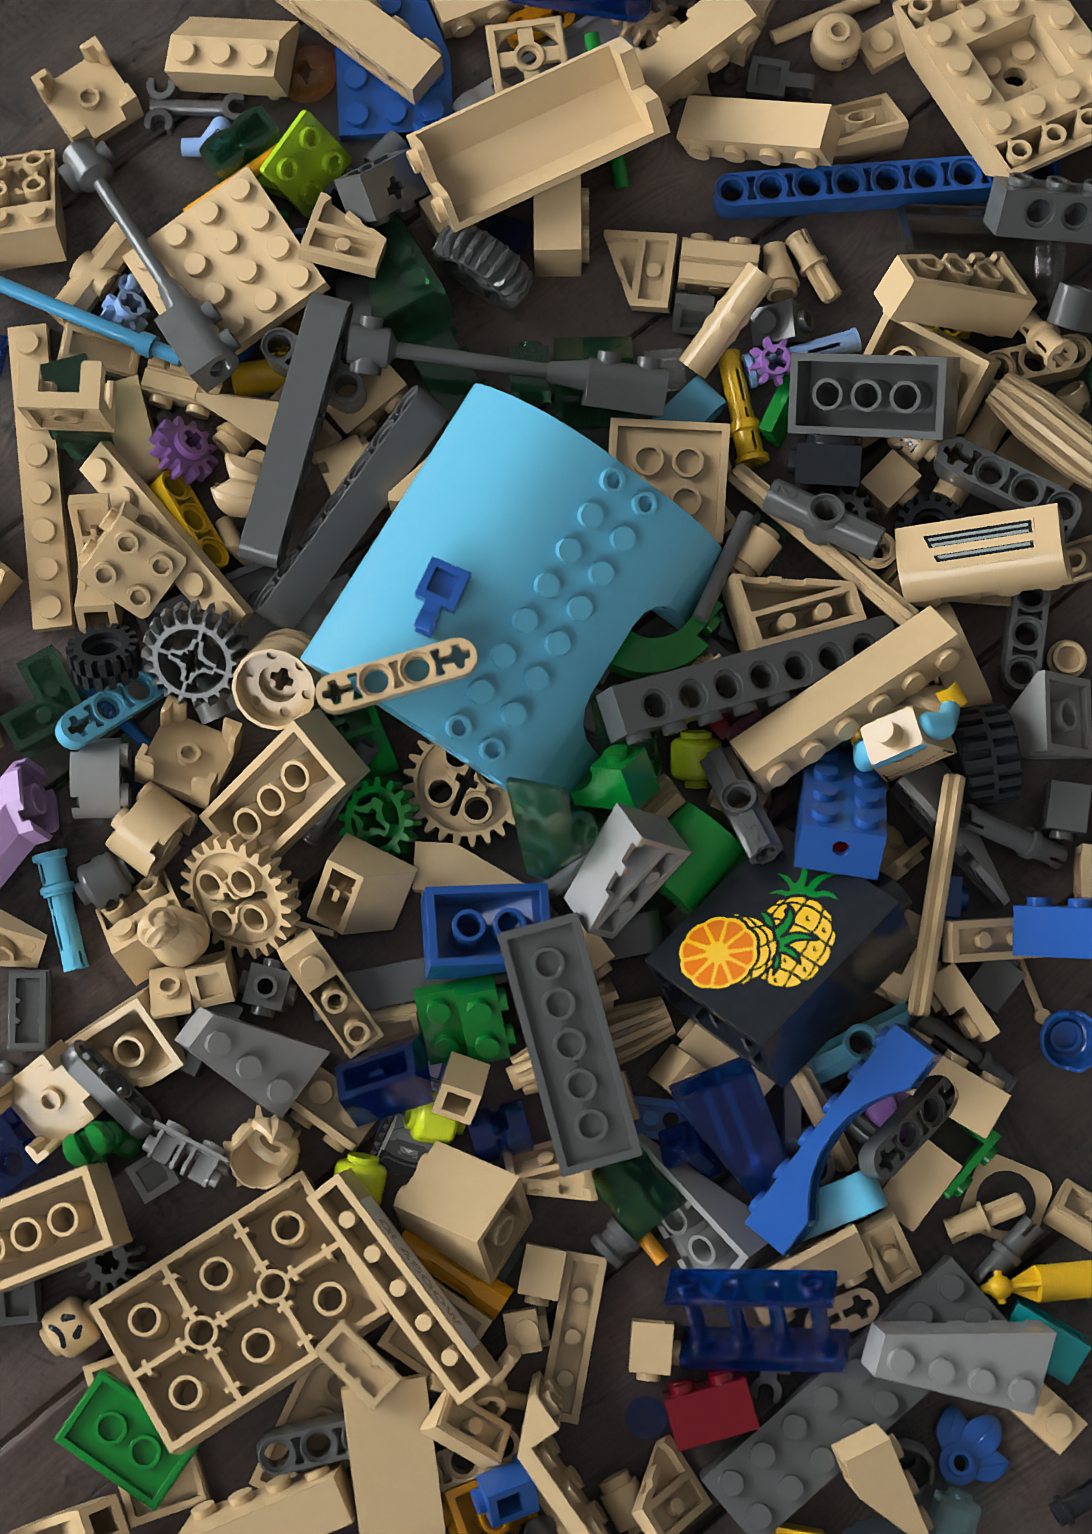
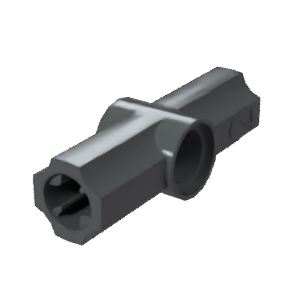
M778 478L774 480L769 488L761 511L802 529L806 539L813 544L822 546L832 543L869 561L874 558L887 529L845 510L843 502L835 495L821 493L815 496Z
M720 746L707 752L705 758L700 761V765L724 810L727 822L733 827L751 864H765L775 859L779 852L784 850L783 845L758 799L755 787L749 782L731 747L722 748ZM740 802H749L743 808H733Z

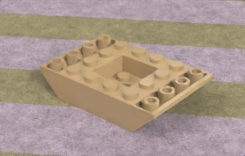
M897 0L893 2V11L907 60L985 175L1009 177V174L1012 172L1029 174L1092 145V32L1069 0ZM1017 77L1024 84L1016 87L1015 85L1007 84L1004 79Z

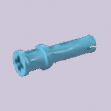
M67 848L32 856L33 863L38 865L43 886L39 890L40 895L43 896V899H47L51 911L64 973L89 967L72 893L75 892V881H70L65 857L68 855Z

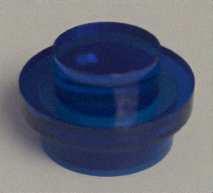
M641 1396L629 1405L626 1412V1422L634 1435L643 1439H651L657 1437L665 1429L667 1412L662 1402L652 1396Z

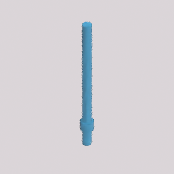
M0 276V293L131 346L134 348L135 353L152 359L155 356L179 367L182 366L171 346L160 342V338L146 331L138 333Z

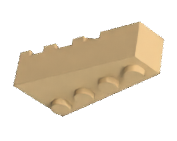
M700 0L687 10L686 16L689 18L684 23L677 21L668 24L658 32L657 43L641 51L638 47L635 49L645 84L660 97L665 116L671 111L669 107L678 99H684L688 95H692L700 87L699 81L707 74L721 70L730 61L729 55L737 48L751 44L760 35L761 31L759 29L766 22L750 0Z
M1003 251L993 252L990 258H985L986 256L982 252H971L967 259H961L956 253H946L940 260L933 254L897 255L874 291V295L883 307V313L894 322L902 323L905 321L922 324L930 328L937 326L950 328L957 332H976L988 337L1001 336L1013 338L1037 303V300Z

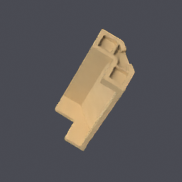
M620 36L406 135L411 150L406 151V156L414 173L418 174L421 172L434 198L430 200V203L440 223L446 221L454 232H458L670 133V129L660 97L645 84L634 47Z

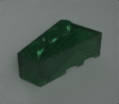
M396 214L390 217V221L373 227L387 240L386 251L376 278L368 277L371 316L384 319L383 327L391 328L397 342L408 343L455 318L456 316L442 283L400 216Z

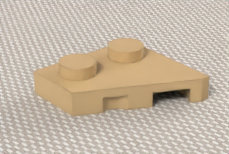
M604 229L603 235L631 310L670 313L679 247L678 234Z
M668 1434L659 1438L655 1443L632 1510V1515L644 1534H679L712 1504V1501L681 1451L678 1452L672 1436Z

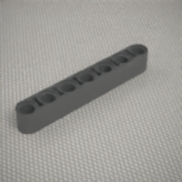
M312 292L308 299L240 539L239 559L279 569L282 566L353 316V302Z
M418 386L412 387L404 395L285 558L282 566L277 569L263 588L253 606L255 613L279 629H294L386 505L388 502V492L408 475L441 430L449 416L450 411L448 408Z

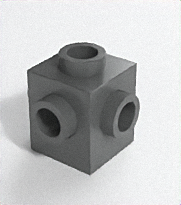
M264 957L263 964L252 962L250 970H243L238 993L243 994V1003L252 1005L250 1013L274 1018L275 1011L287 1013L288 1007L295 1005L299 985L295 982L290 972L286 971L287 968L282 961ZM270 979L273 982V990L271 993L264 995L260 992L262 981Z

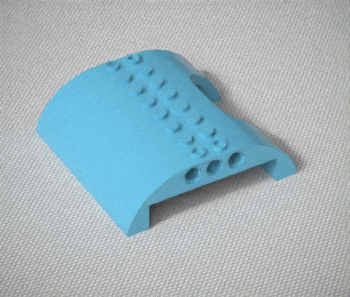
M476 383L443 432L300 660L326 676L334 672L451 638L467 639L474 645L478 656L476 670L470 676L377 703L376 705L528 805L527 811L556 831L562 832L578 806L574 805L569 791L591 772L590 766L600 758L589 744L583 726L585 708L591 693L633 625L645 612L652 610L678 630L689 621L720 557L722 548L713 536L684 509L591 440L527 402L492 387ZM434 556L471 572V579L455 614L442 610L431 638L415 632L416 627L414 623L424 602L415 598L414 593L431 557ZM455 648L452 650L453 656L443 661H440L439 652L431 654L437 666V676L445 674L442 669V665L455 663L457 669L464 668L465 659L471 657L470 653L463 654L460 648ZM422 659L410 661L405 669L406 676L415 682L424 680L430 672L429 664ZM381 671L369 673L364 681L365 688L374 694L383 692L389 683L388 676ZM357 676L349 678L353 686L351 688L361 694L357 686Z

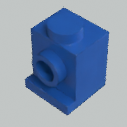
M518 1453L512 1455L513 1462L476 1475L478 1488L470 1491L477 1513L479 1515L485 1513L493 1529L540 1511L536 1484L517 1458Z

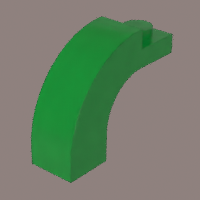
M717 600L706 623L700 622L692 616L680 630L666 637L648 638L630 630L607 669L621 676L641 679L691 666L699 656L707 654L709 645L700 637L704 635L708 639L721 625L723 620L719 616L723 605Z

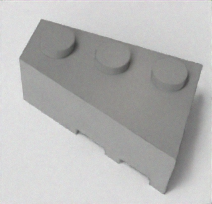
M616 803L565 894L564 899L573 912H578L580 923L587 933L613 939L692 852L667 818Z

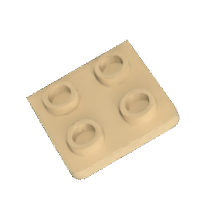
M125 500L118 511L112 507L99 526L104 531L95 542L89 539L79 553L77 559L82 561L77 578L135 616L144 619L152 613L185 567L187 557L182 551L136 522L139 509Z

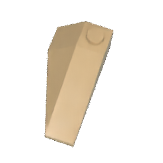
M149 986L131 996L64 1042L68 1048L76 1040L88 1042L133 1087L139 1086L140 1088L153 1085L186 1063L183 1047L174 1040L180 1033L176 1016L160 1019L152 1018Z

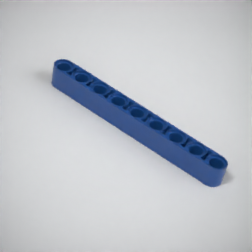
M972 155L817 166L813 169L799 167L730 172L722 175L715 184L713 207L717 215L723 219L737 220L988 202L994 177L985 175ZM1057 160L1038 170H1042L1047 176H1059L1061 169L1060 161ZM1032 172L1027 174L1032 176L1033 179H1038L1032 174ZM964 175L969 178L971 184L961 185L954 179V176ZM926 178L930 180L933 186L929 188L921 187L916 183L915 179ZM881 180L888 181L894 186V189L889 191L883 190L878 187L877 182ZM849 183L853 185L856 191L844 193L838 188V185ZM811 186L817 191V194L806 196L800 192L799 188ZM767 188L773 189L779 196L768 199L760 191ZM727 191H733L741 198L733 202L727 201L722 197V194Z

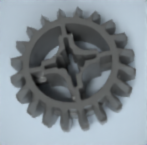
M448 225L435 240L436 244L432 251L439 267L446 271L447 276L453 278L458 285H461L480 299L487 301L490 305L495 304L499 308L513 309L529 293V288L533 283V274L528 268L527 263L522 261L518 254L509 249V246L504 245L498 238L488 234L486 230L482 231L475 225H470L458 232H454Z
M198 599L193 601L189 608L183 601L178 602L174 610L167 607L160 613V618L157 617L151 621L149 625L150 630L143 636V643L146 646L141 651V657L149 660L144 666V672L156 673L152 679V686L163 684L166 687L163 692L164 697L171 695L172 692L179 695L177 698L179 705L183 704L187 698L191 699L194 708L200 706L203 699L210 707L215 705L219 698L224 701L229 699L232 694L233 674L241 660L250 652V650L244 648L249 642V636L237 635L242 627L241 622L230 624L227 621L230 616L229 610L222 612L221 616L214 613L216 610L215 603H210L206 610L202 609ZM184 629L197 630L196 634L194 635H184L180 633L179 636H176L172 634L176 631ZM212 638L217 641L220 647L213 642ZM199 642V647H198V651H197V652L199 653V654H198V661H197V663L194 665V660H195V657H196V656L194 655V653H195V649H194V648L196 647L197 643ZM203 672L212 675L214 672L220 673L217 676L209 678L196 677L197 674Z

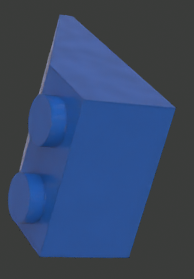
M547 883L425 887L420 901L426 980L459 979L507 972L496 933L550 919Z

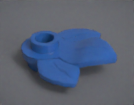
M950 1405L944 1410L937 1422L935 1437L941 1448L937 1458V1467L941 1477L946 1482L955 1486L966 1485L974 1479L988 1483L1000 1478L1005 1473L1010 1463L1005 1456L996 1451L1002 1436L1001 1424L997 1416L983 1415L967 1422L959 1409L954 1405ZM956 1456L962 1457L965 1461L963 1471H958L954 1467L953 1461Z

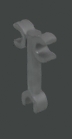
M149 78L146 88L151 99L150 111L144 118V126L148 135H153V126L157 121L166 122L165 130L167 135H173L175 124L171 115L226 117L233 126H241L245 123L243 114L230 112L232 107L236 105L246 106L243 94H228L223 101L175 99L177 87L170 78L168 79L167 90L161 93L156 91L154 78Z

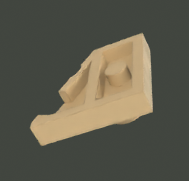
M320 192L299 247V260L376 278L386 251L387 238L375 229L365 226L361 219L351 211L344 214L332 205V197Z
M552 1140L503 1153L506 1171L520 1176L526 1195L585 1201L598 1200L591 1170L565 1177L561 1176Z

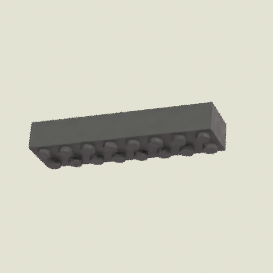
M944 1254L881 1310L874 1321L948 1323L950 1320H964L966 1323H977L1006 1319L951 1256ZM871 1323L863 1326L791 1390L781 1403H777L758 1420L760 1429L743 1433L699 1472L701 1481L746 1534H771L841 1472L831 1447L832 1444L874 1423H877L885 1432L931 1391L875 1377L861 1363Z

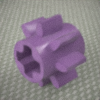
M768 336L763 339V351L754 347L749 351L756 359L755 363L747 369L748 371H757L761 376L758 384L762 385L768 379L773 378L774 384L778 387L783 384L782 373L790 376L791 353L785 348L787 339L784 338L778 344L772 345V341ZM775 353L778 356L776 363L780 366L770 370L768 368L769 360L765 357Z

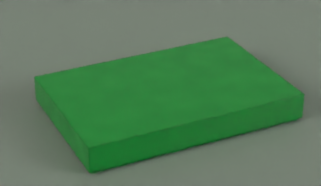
M105 1368L99 1371L53 1439L154 1512L158 1509L201 1445L199 1443L182 1455L171 1454L134 1388Z

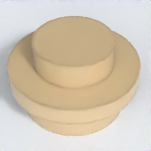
M1061 640L1049 649L1046 663L1049 671L1078 677L1087 665V655L1079 643L1072 640Z

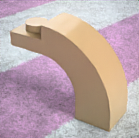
M109 493L69 495L67 505L76 543L77 557L89 539L96 542L104 530L99 528V526L112 508ZM77 559V560H78V572H79V569H80V566H81L82 561H80L79 559ZM78 579L74 609L79 631L85 634L86 627L92 626L93 629H99V624L106 623L107 628H110L112 623H117L121 629L124 608Z
M113 1494L51 1514L14 1529L8 1534H130L117 1494Z

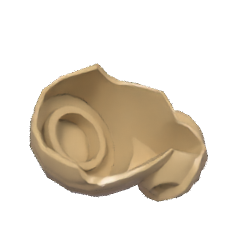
M173 905L167 907L160 906L143 914L142 919L138 923L137 937L146 948L152 950L160 962L170 967L181 968L193 964L205 953L210 943V927L201 913H194Z

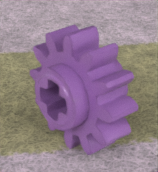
M177 416L172 422L166 418L149 438V441L155 445L149 452L150 455L160 458L159 470L167 469L172 471L170 475L173 481L182 475L187 485H191L195 479L203 482L218 463V460L212 456L217 450V446L208 444L207 438L209 433L198 430L195 421H191L188 426H185L180 416Z

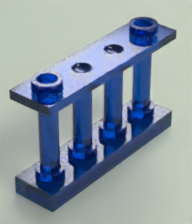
M671 1268L664 1298L665 1306H685L690 1325L685 1326L680 1348L679 1361L681 1369L846 1373L851 1342L849 1329H831L827 1308H834L838 1282L837 1270ZM702 1306L726 1307L730 1327L707 1326ZM743 1307H767L772 1327H748ZM785 1308H809L813 1328H789Z

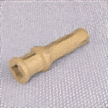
M1031 310L1018 329L1026 338L1027 348L1033 354L1040 355L1044 359V365L1050 372L1058 373L1068 369L1077 358V346L1072 340L1064 339L1060 335V329L1057 325L1043 321Z

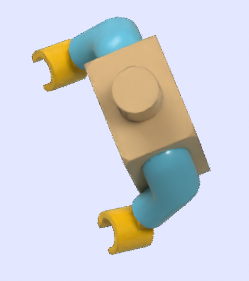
M954 682L953 685L945 690L942 688L936 692V696L941 703L938 712L917 706H908L864 725L850 738L853 746L855 766L863 772L875 769L886 782H889L957 753L952 734L956 729L960 707L968 702L958 682Z

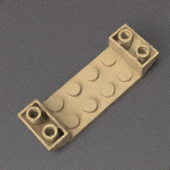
M539 1370L532 1375L517 1458L569 1534H612L605 1525L608 1519L600 1504L596 1500L590 1502L581 1490L584 1484L578 1472L572 1465L566 1467L557 1455L560 1453V1448L552 1434L560 1429L563 1411L561 1401L564 1400V1396L557 1383L552 1378L546 1380Z

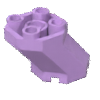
M28 757L14 761L0 777V888L33 847L50 841L53 836L49 833L56 832L60 827L57 797L53 789L45 791L41 780L48 779L42 767Z

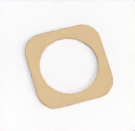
M996 1154L987 1165L982 1166L979 1163L975 1167L971 1177L973 1181L966 1190L959 1213L977 1206V1192L985 1178L998 1171H1013L1023 1176L1030 1183L1035 1195V1209L1030 1218L1033 1222L1022 1234L1024 1236L1034 1224L1040 1227L1052 1195L1051 1181L1040 1171ZM991 1227V1233H988L986 1230L981 1232V1234L1001 1242L1009 1231H1002Z

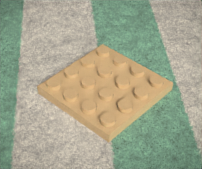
M248 166L146 239L172 278L182 285L194 298H198L202 303L210 300L223 318L216 325L221 332L228 328L241 345V348L235 352L236 355H239L260 340L268 330L278 327L307 305L312 292L323 294L331 288L314 263L299 260L300 241ZM132 249L122 258L157 313L161 315L166 311V308L160 297L158 285L136 251Z

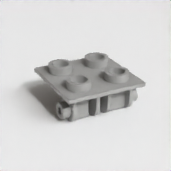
M157 1120L154 1121L153 1124L157 1137L149 1135L142 1147V1150L148 1152V1158L166 1166L177 1149L169 1169L173 1171L183 1154L188 1155L180 1171L182 1176L186 1175L196 1159L187 1177L204 1188L208 1185L216 1188L223 1174L227 1177L231 1175L230 1167L228 1166L229 1160L224 1156L226 1151L222 1147L204 1139L202 1144L188 1137L190 1132L186 1128L171 1120H168L166 1125Z

